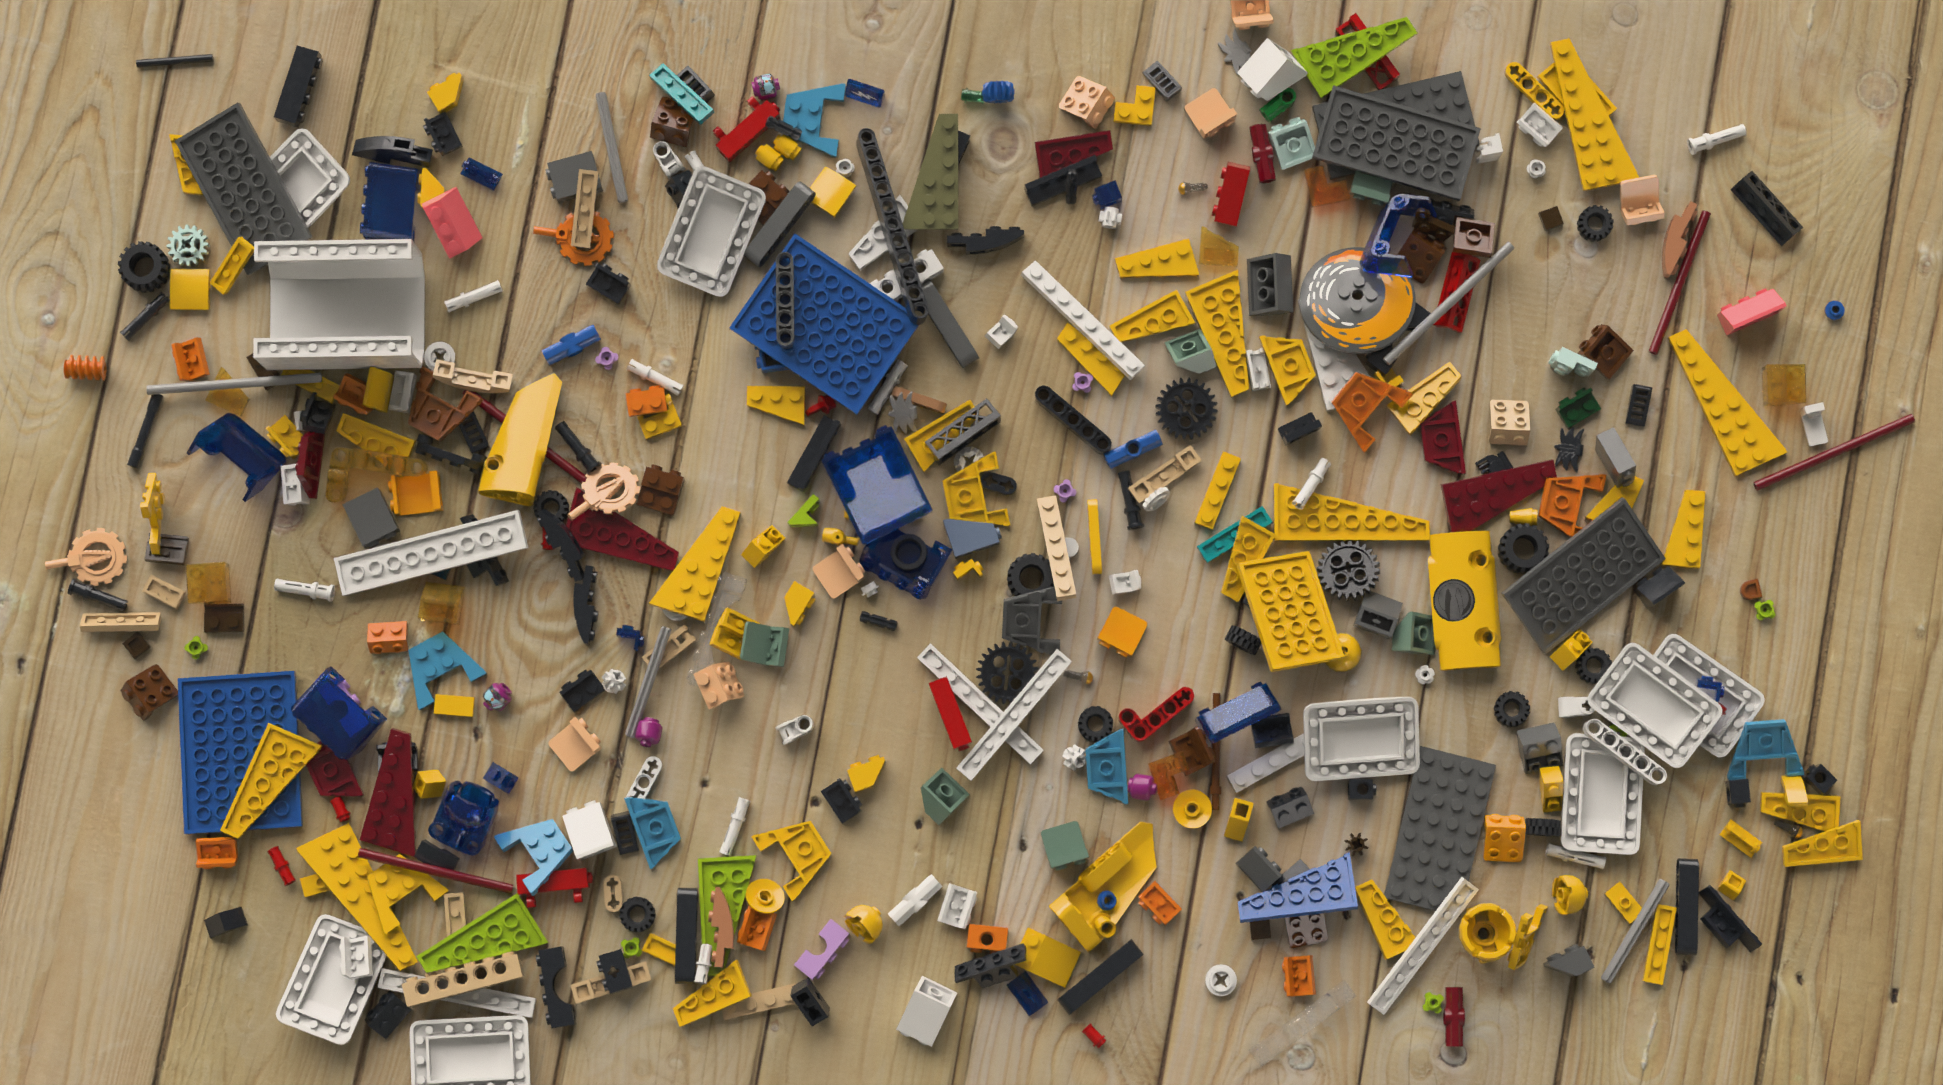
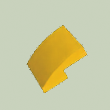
M824 167L810 187V189L816 192V196L811 204L821 208L835 218L855 190L856 185L835 171Z
M171 269L170 309L209 310L210 269Z
M370 367L363 405L367 408L387 413L394 375L384 370Z
M727 607L717 623L709 645L741 660L740 653L745 623H760Z

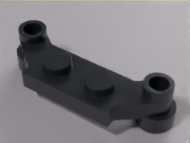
M419 433L416 440L418 443L415 453L426 456V453L432 454V459L441 462L443 458L450 460L449 465L458 468L464 465L470 467V472L480 475L488 457L474 452L471 459L431 446L434 438Z

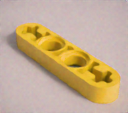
M1518 62L1508 64L1505 69L1506 78L1532 103H1536L1554 120L1560 119L1564 113L1563 105ZM1510 68H1512V69L1517 68V69H1518L1517 74H1518L1520 77H1521L1522 74H1524L1525 76L1522 77L1519 82L1516 81V80H1518L1519 77H1518L1516 74L1511 75V74H1510V71H1511ZM1524 80H1530L1533 84V87L1531 89H1525L1522 85V82ZM1538 93L1545 94L1546 101L1543 103L1538 102L1536 95ZM1551 100L1552 103L1550 104V106L1553 109L1557 107L1559 109V115H1557L1556 113L1552 115V109L1549 106L1547 107V109H1545L1544 106H1546L1548 102Z
M1097 499L1087 500L1091 567L1092 575L1102 574L1098 504Z

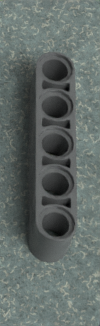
M801 181L797 182L746 248L744 257L758 267L763 266L816 196V192Z
M781 252L776 257L777 342L783 349L791 348L795 342L794 261L792 255L788 252ZM788 258L790 264L785 267L781 266V259ZM783 277H788L791 280L786 286L780 284V280ZM784 296H788L791 299L787 305L780 303V299ZM782 316H789L791 321L788 324L781 323L780 319ZM785 334L791 337L788 343L780 341V338Z
M929 279L921 284L929 309L928 315L960 366L964 368L979 359L977 352L931 280Z

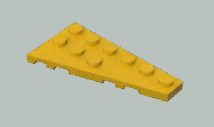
M1238 270L1185 292L1199 327L1212 348L1216 365L1231 398L1249 390Z
M268 723L220 831L239 839L323 746Z

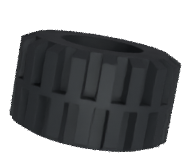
M138 241L137 245L135 243L130 244L131 248L128 249L126 247L124 249L126 251L125 254L121 253L119 256L121 261H118V266L120 267L118 271L121 274L122 280L134 290H140L142 293H146V291L154 292V288L160 289V284L167 282L166 276H170L168 269H171L168 263V257L158 246L150 242ZM145 257L152 258L154 267L151 273L143 277L136 276V263Z
M1525 523L1524 525L1518 524L1511 527L1499 541L1498 550L1500 553L1498 555L1502 559L1501 563L1505 564L1509 571L1513 570L1517 574H1526L1549 555L1548 549L1550 547L1547 544V536L1544 537V532L1542 530L1539 531L1535 525L1529 526V524ZM1519 538L1529 540L1534 546V555L1528 560L1518 558L1513 551L1515 540Z
M1026 553L1016 558L1010 565L1007 581L1012 595L1018 596L1054 587L1049 560L1045 559L1043 555H1036L1035 553L1027 555ZM1033 567L1041 571L1043 582L1037 589H1027L1021 584L1020 575L1024 569Z

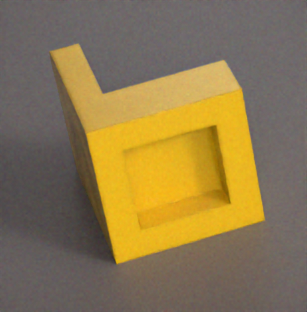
M1392 368L1385 377L1379 371L1373 375L1375 379L1396 387L1404 382L1401 376H1397Z
M439 770L417 771L413 788L421 799L441 797L446 780Z

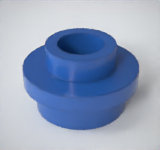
M1831 301L1825 307V314L1829 319L1838 320L1844 315L1845 308L1839 301ZM1837 307L1838 313H1834L1832 308Z
M1102 891L1097 898L1098 906L1102 910H1111L1116 905L1115 895L1111 891Z

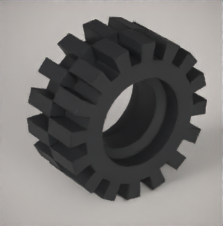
M1593 205L1584 209L1577 221L1578 231L1580 230V235H1584V239H1590L1591 242L1605 239L1613 229L1614 219L1611 218L1612 214L1608 213L1609 210L1607 208L1603 209L1601 205L1599 207ZM1599 217L1602 220V228L1592 230L1588 225L1589 218Z
M543 491L534 500L533 510L535 516L538 519V513L544 510V505L548 501H555L559 506L555 516L563 522L569 513L567 499L558 491Z
M1231 625L1225 637L1228 643L1253 655L1257 654L1262 644L1260 638L1234 625Z
M1590 648L1577 658L1575 669L1577 668L1576 673L1580 675L1581 680H1585L1586 683H1598L1612 664L1609 654L1605 653L1606 651L1599 650L1600 648ZM1594 658L1600 661L1601 669L1598 673L1588 671V660Z
M1517 691L1503 693L1494 705V715L1497 717V721H1500L1501 725H1506L1510 728L1521 725L1529 716V701L1525 699L1523 694L1521 695ZM1508 702H1514L1519 706V713L1516 716H1508L1505 713L1504 707Z
M1101 706L1086 708L1078 719L1079 732L1089 741H1100L1111 733L1113 718ZM1097 716L1102 719L1103 727L1101 730H1090L1088 721L1091 717Z
M1525 819L1526 835L1560 836L1561 820Z
M643 897L629 898L622 904L619 918L626 929L633 932H643L654 923L656 918L655 908L650 901ZM634 907H641L645 911V917L640 922H634L630 918V912Z

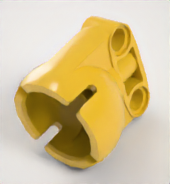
M1493 903L1479 904L1466 909V914L1459 925V939L1463 948L1470 955L1477 958L1480 964L1499 960L1511 950V946L1515 943L1517 934L1516 924L1511 914L1505 909H1501L1500 906ZM1480 929L1487 931L1488 936L1486 939L1479 938L1478 931Z

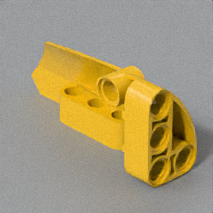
M555 373L516 392L488 458L485 461L478 489L480 495L524 506L533 505L562 386V381ZM496 465L497 469L491 470L488 468V466Z
M1140 821L1079 875V880L1049 905V908L1088 953L1105 937L1109 938L1115 934L1116 923L1157 868L1153 824ZM1102 891H1111L1116 897V905L1111 910H1102L1098 906L1097 898ZM1108 923L1107 929L1102 930V926Z

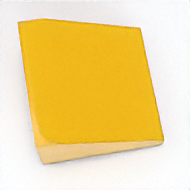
M1729 870L1717 890L1731 900H1734L1740 894L1746 880Z

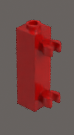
M751 96L747 100V104L754 111L727 135L719 126L713 130V134L720 140L716 144V148L729 163L769 128L765 125L769 116L775 117L777 120L781 118L780 109L774 102L770 103L766 100L760 105Z
M947 676L930 682L929 687L953 749H958L960 752L970 748L969 744L972 743Z
M588 868L553 871L549 876V880L538 888L537 893L573 890L574 903L583 902L582 889L590 888V883H593L592 872H589ZM533 873L516 875L518 895L526 894L527 908L536 907L535 895H531L522 880Z

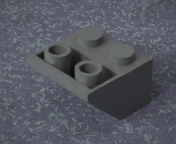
M1370 591V594L1365 592L1353 626L1390 639L1399 619L1403 603Z
M1555 722L1517 730L1518 747L1525 774L1538 772L1543 767L1563 766L1561 736Z
M1254 846L1236 862V865L1261 892H1264L1282 876L1280 873L1282 869L1274 861L1270 862L1266 858L1268 854L1262 847L1257 848Z
M1578 944L1565 948L1564 954L1555 953L1547 957V962L1543 963L1545 967L1569 976H1578L1595 968L1585 946H1578Z

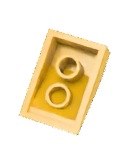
M1027 928L1020 943L1026 945V961L1014 965L1065 988L1081 952L1031 928Z

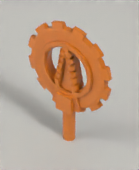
M594 211L593 227L597 229L599 235L592 233L591 244L595 243L597 245L589 251H581L571 246L574 220L572 213L565 217L567 220L563 224L560 222L557 229L534 226L533 234L556 237L557 245H561L562 250H560V253L563 257L568 256L571 259V263L576 265L578 262L584 263V266H591L592 262L597 260L601 262L605 259V253L607 251L610 253L613 246L610 244L611 238H614L613 230L610 231L608 227L610 222L606 217L602 219L597 211Z

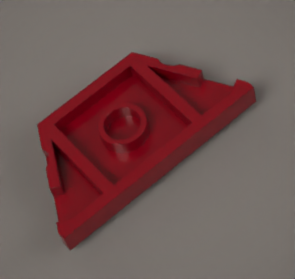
M1455 400L1426 418L1420 424L1422 448L1425 462L1465 475L1466 470L1457 403Z
M309 431L301 436V441L298 444L299 457L295 469L296 475L307 496L310 499H317L325 434Z
M331 727L327 730L321 741L317 743L323 747L306 765L320 796H364L335 731Z

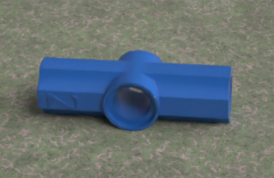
M591 325L577 333L573 332L565 335L559 342L543 349L542 352L550 366L566 357L570 358L581 353L584 348L600 341L601 338L594 325Z
M1153 430L1141 437L1129 440L1126 444L1103 455L1107 465L1112 469L1129 460L1137 459L1140 455L1162 446L1163 443L1157 430ZM1135 445L1139 451L1136 454H1131L1128 451V447Z

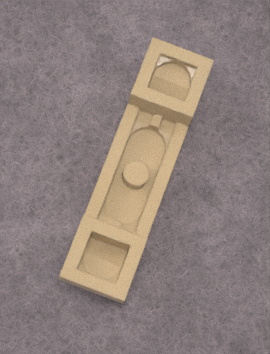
M437 359L433 372V378L445 384L481 393L509 392L513 375L499 371H493L492 375L455 368V363Z
M1189 445L1146 477L1141 478L1128 487V490L1140 504L1155 490L1166 487L1202 460L1193 447Z
M646 961L627 967L633 986L652 980ZM619 970L611 972L609 975L615 978ZM601 975L570 985L576 1004L610 994L609 991L605 992L602 983L605 976Z

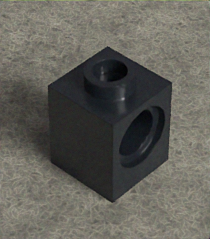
M1812 764L1805 771L1807 775L1803 778L1819 795L1825 794L1837 781L1822 764H1817L1816 766ZM1817 772L1822 774L1823 781L1821 783H1818L1815 780V774Z
M1373 779L1347 780L1348 800H1372L1373 795H1376V784H1373ZM1359 784H1364L1367 787L1365 795L1358 793L1357 787Z
M1749 780L1725 781L1728 805L1733 804L1734 808L1746 807L1745 803L1751 802Z

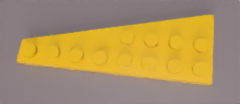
M1570 38L1551 42L1550 47L1582 190L1587 191L1620 184L1624 180L1639 178Z
M1687 329L1668 337L1734 476L1787 453L1786 448Z
M1279 483L1273 484L1274 534H1276L1274 541L1430 540L1429 520L1365 506L1315 492L1312 493L1304 508L1300 510L1295 507L1296 505L1293 506L1292 504L1300 489L1280 485Z
M349 823L297 847L298 854L302 856L310 868L314 870L322 882L326 884L334 896L356 919L359 925L369 934L399 971L418 963L400 926L387 935L383 933L378 911L367 881V875L372 873L373 870L368 860L358 858L361 846Z

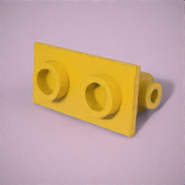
M1732 819L1729 820L1719 834L1750 858L1760 850V845L1763 843Z

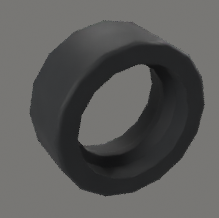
M904 534L894 540L890 554L898 568L904 571H914L925 563L927 548L925 542L919 536ZM906 541H912L920 548L919 559L911 564L902 562L898 557V548Z

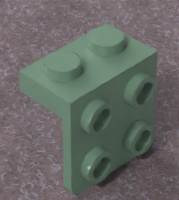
M1355 171L1349 194L1354 195V199L1361 201L1368 199L1372 201V204L1383 206V204L1386 205L1389 202V193L1393 182Z
M746 622L740 659L766 666L784 667L790 628L771 627L754 622Z
M1077 821L1045 829L1041 832L1051 869L1055 868L1056 871L1067 868L1066 864L1074 862L1075 865L1085 863V859L1089 858Z

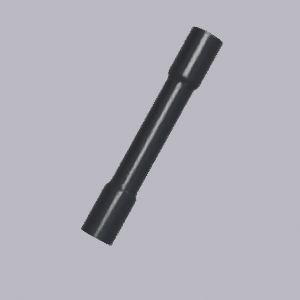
M161 394L151 395L138 438L127 463L128 466L138 468L140 465L144 447L163 399Z

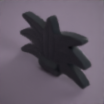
M1574 427L1568 431L1566 436L1563 428H1561V444L1554 446L1555 449L1560 451L1556 458L1555 466H1558L1562 460L1564 469L1567 471L1571 461L1574 471L1578 472L1577 462L1578 458L1582 457L1584 445L1581 444L1584 429H1581L1574 438Z

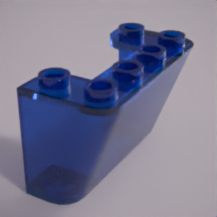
M370 162L369 166H365L367 184L363 186V196H366L365 203H362L361 208L364 221L360 223V234H363L365 240L412 239L413 242L415 241L416 227L413 224L415 194L416 190H419L418 178L421 172L419 169Z
M884 513L864 546L859 563L865 571L872 572L878 575L881 580L889 581L898 589L911 593L914 598L919 600L926 599L953 549L935 541L932 548L926 545L927 559L919 569L904 571L898 568L890 554L891 546L895 539L906 533L899 530L902 521ZM912 541L903 542L898 548V557L906 564L914 563L920 557V548Z
M330 666L291 707L293 716L304 723L307 729L314 733L324 745L328 746L339 759L347 760L360 753L386 722L387 718L374 706L364 711L338 686L344 682L345 678Z

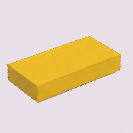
M435 694L434 714L473 717L475 697Z
M649 933L642 951L675 966L676 944Z

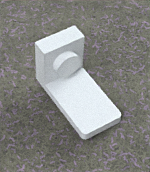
M1823 402L1804 406L1799 410L1809 447L1828 442L1821 412L1825 410Z

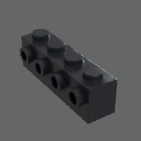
M296 46L274 114L277 122L299 128L300 123L304 122L306 115L304 110L311 101V88L315 87L317 70L321 69L323 64V58L319 51Z

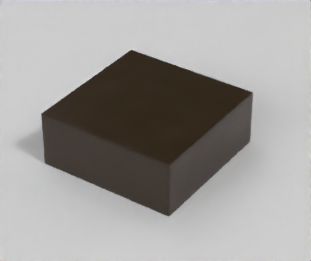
M1557 206L1538 213L1544 231L1564 224Z
M138 631L122 643L134 659L150 648V645Z
M1269 920L1249 922L1251 940L1271 938Z

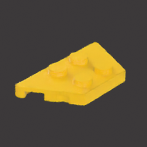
M1259 336L1285 406H1288L1316 376L1302 339Z

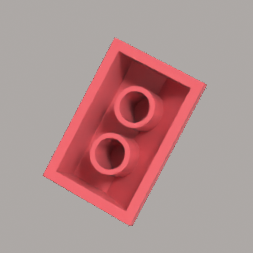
M457 187L422 203L423 209L449 259L468 250L483 238Z
M1765 288L1756 292V296L1751 299L1747 296L1738 300L1739 304L1735 306L1728 304L1722 307L1721 312L1717 316L1727 336L1778 314L1787 306L1774 289L1767 291Z

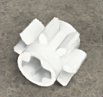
M1105 207L1104 211H1100L1099 222H1102V227L1116 229L1117 224L1121 225L1122 214H1118V208Z
M611 669L602 676L604 680L602 685L609 693L617 694L618 691H622L626 686L623 683L626 678L619 670Z
M1076 745L1065 749L1062 756L1065 760L1063 765L1074 771L1076 767H1083L1086 763V756L1084 755L1086 751Z

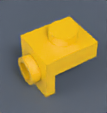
M970 559L968 562L964 563L962 561L954 567L953 575L957 581L971 570H974L979 578L983 577L982 571L984 569L978 561L974 562Z

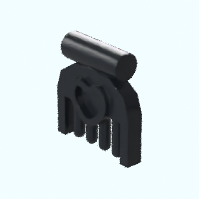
M1504 451L1498 453L1497 456L1488 455L1475 463L1477 466L1487 460V462L1478 467L1480 470L1489 465L1481 471V474L1487 471L1493 473L1514 468Z

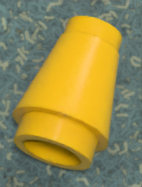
M1528 508L1510 511V523L1521 525L1527 523L1529 526L1537 525V510Z

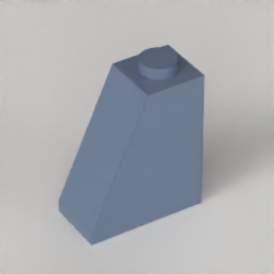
M953 519L943 520L955 559L998 545L1000 543L999 539L1002 538L999 528H995L993 523Z

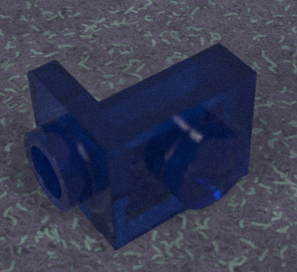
M622 625V628H617V637L635 639V651H639L640 647L644 646L645 636H642L640 630H634L633 626Z
M1702 675L1701 679L1697 678L1696 687L1715 690L1714 700L1716 702H1719L1720 698L1724 697L1725 686H1721V681L1713 680L1714 677Z
M492 762L483 779L509 794L515 786L518 777Z

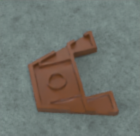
M422 366L408 424L442 442L484 399L466 391L458 407H454L429 393L436 379L433 378V371Z

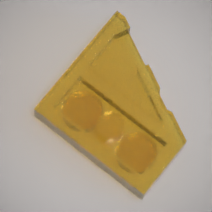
M1202 226L1199 264L1237 267L1239 246L1226 241L1222 236L1216 235L1209 231L1208 228Z
M223 367L220 368L215 380L233 379ZM241 388L210 390L205 401L242 417L250 399Z

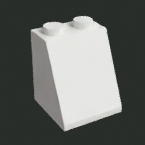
M1269 38L1262 43L1237 72L1242 77L1241 82L1248 88H1252L1250 92L1258 99L1262 97L1267 101L1308 74L1287 50Z
M595 800L584 804L585 808L579 810L577 807L566 811L567 814L563 816L576 859L580 861L617 847L602 804L600 802L596 803Z
M922 976L896 1030L900 1031L904 1036L917 1039L923 1045L932 1047L957 992Z

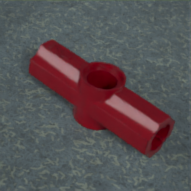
M1261 123L1250 126L1253 145L1252 156L1254 164L1256 163L1259 183L1265 184L1276 181L1273 166L1272 145L1269 144L1266 124Z
M1445 987L1443 1022L1445 1026V1046L1463 1047V1026L1465 1025L1463 987Z

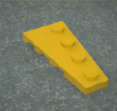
M1176 289L1109 325V328L1113 335L1123 343L1193 325L1195 321Z
M343 413L336 431L365 450L369 455L375 457L386 467L396 472L400 477H403L416 440Z
M1761 792L1760 812L1828 831L1839 827L1841 796L1807 794L1808 806L1793 808L1787 805L1784 793Z

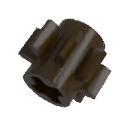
M1351 833V839L1344 840L1348 844L1345 851L1351 850V856H1354L1356 852L1362 856L1363 852L1361 850L1369 848L1364 843L1368 839L1360 838L1361 833H1358L1357 837H1354ZM1359 840L1358 844H1360L1361 847H1358L1355 850L1354 845H1352V842Z

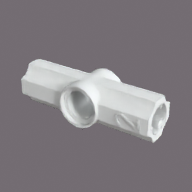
M931 874L917 888L914 887L902 898L903 900L888 915L900 926L913 913H917L928 903L927 900L943 886Z

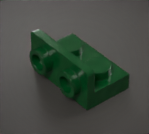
M1584 387L1575 392L1576 396L1572 399L1566 397L1558 402L1560 406L1555 410L1567 429L1601 410L1600 405L1592 394V388L1586 390Z

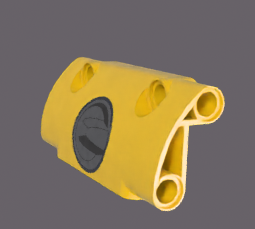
M1465 531L1429 535L1431 556L1428 558L1432 620L1434 643L1439 652L1440 671L1500 667L1499 644L1501 642L1495 558L1491 551L1490 531ZM1485 556L1486 563L1482 566L1481 559ZM1491 633L1492 636H1493V639H1492V641L1489 643V642L1487 641V636H1488V634Z

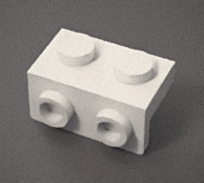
M1533 103L1517 121L1519 129L1525 134H1531L1534 137L1533 141L1541 147L1542 145L1544 147L1548 146L1563 129L1559 123L1536 103Z
M949 883L937 921L966 929L971 920L972 908L977 901V892Z
M371 937L341 938L339 950L342 960L340 965L342 975L349 979L373 976Z

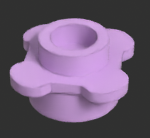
M604 347L599 356L595 358L597 364H602L606 370H610L614 361L618 360V354L612 353L608 347Z
M1080 372L1075 373V383L1072 385L1073 390H1083L1085 393L1090 392V383L1093 380V376L1091 374H1081Z
M1067 479L1059 486L1056 485L1054 487V492L1059 495L1061 502H1066L1069 497L1076 495V489L1072 488L1071 482Z

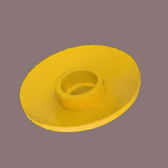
M1190 789L1183 791L1176 797L1173 803L1175 819L1186 828L1193 829L1203 826L1209 820L1212 813V805L1209 798L1199 790ZM1189 806L1196 808L1194 813L1188 811Z
M757 879L750 883L746 890V900L749 906L759 913H775L784 903L785 896L782 888L772 880Z

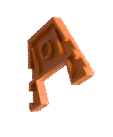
M1355 372L1331 402L1365 453L1376 440L1361 427L1365 420L1385 396H1388L1402 408L1413 394L1410 391Z
M1607 475L1547 478L1538 517L1567 536H1574L1583 529L1576 526L1583 489L1587 488L1603 492Z

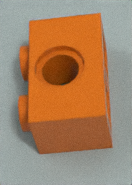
M969 924L967 948H970V952L982 953V949L990 950V954L1004 950L1007 944L1008 928ZM990 934L993 937L991 945L987 946L982 943L981 938L983 935Z

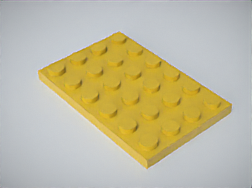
M1310 551L1238 563L1237 569L1271 672L1342 660L1344 658V653Z

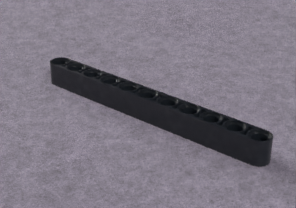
M863 128L859 131L856 140L857 150L909 320L915 325H921L927 318L929 312L928 305L875 133L869 128ZM861 138H868L869 142H865ZM867 155H873L875 159H870ZM877 172L880 176H874L872 173ZM878 189H882V190H884L886 193L881 194V193H879L877 190H878ZM883 207H889L891 210L886 211ZM888 224H894L896 228H890ZM898 241L901 243V246H897L893 242ZM898 259H905L907 263H901ZM909 276L912 278V280L907 281L906 279H904V277ZM909 294H915L918 298H911ZM915 311H920L923 316H917Z

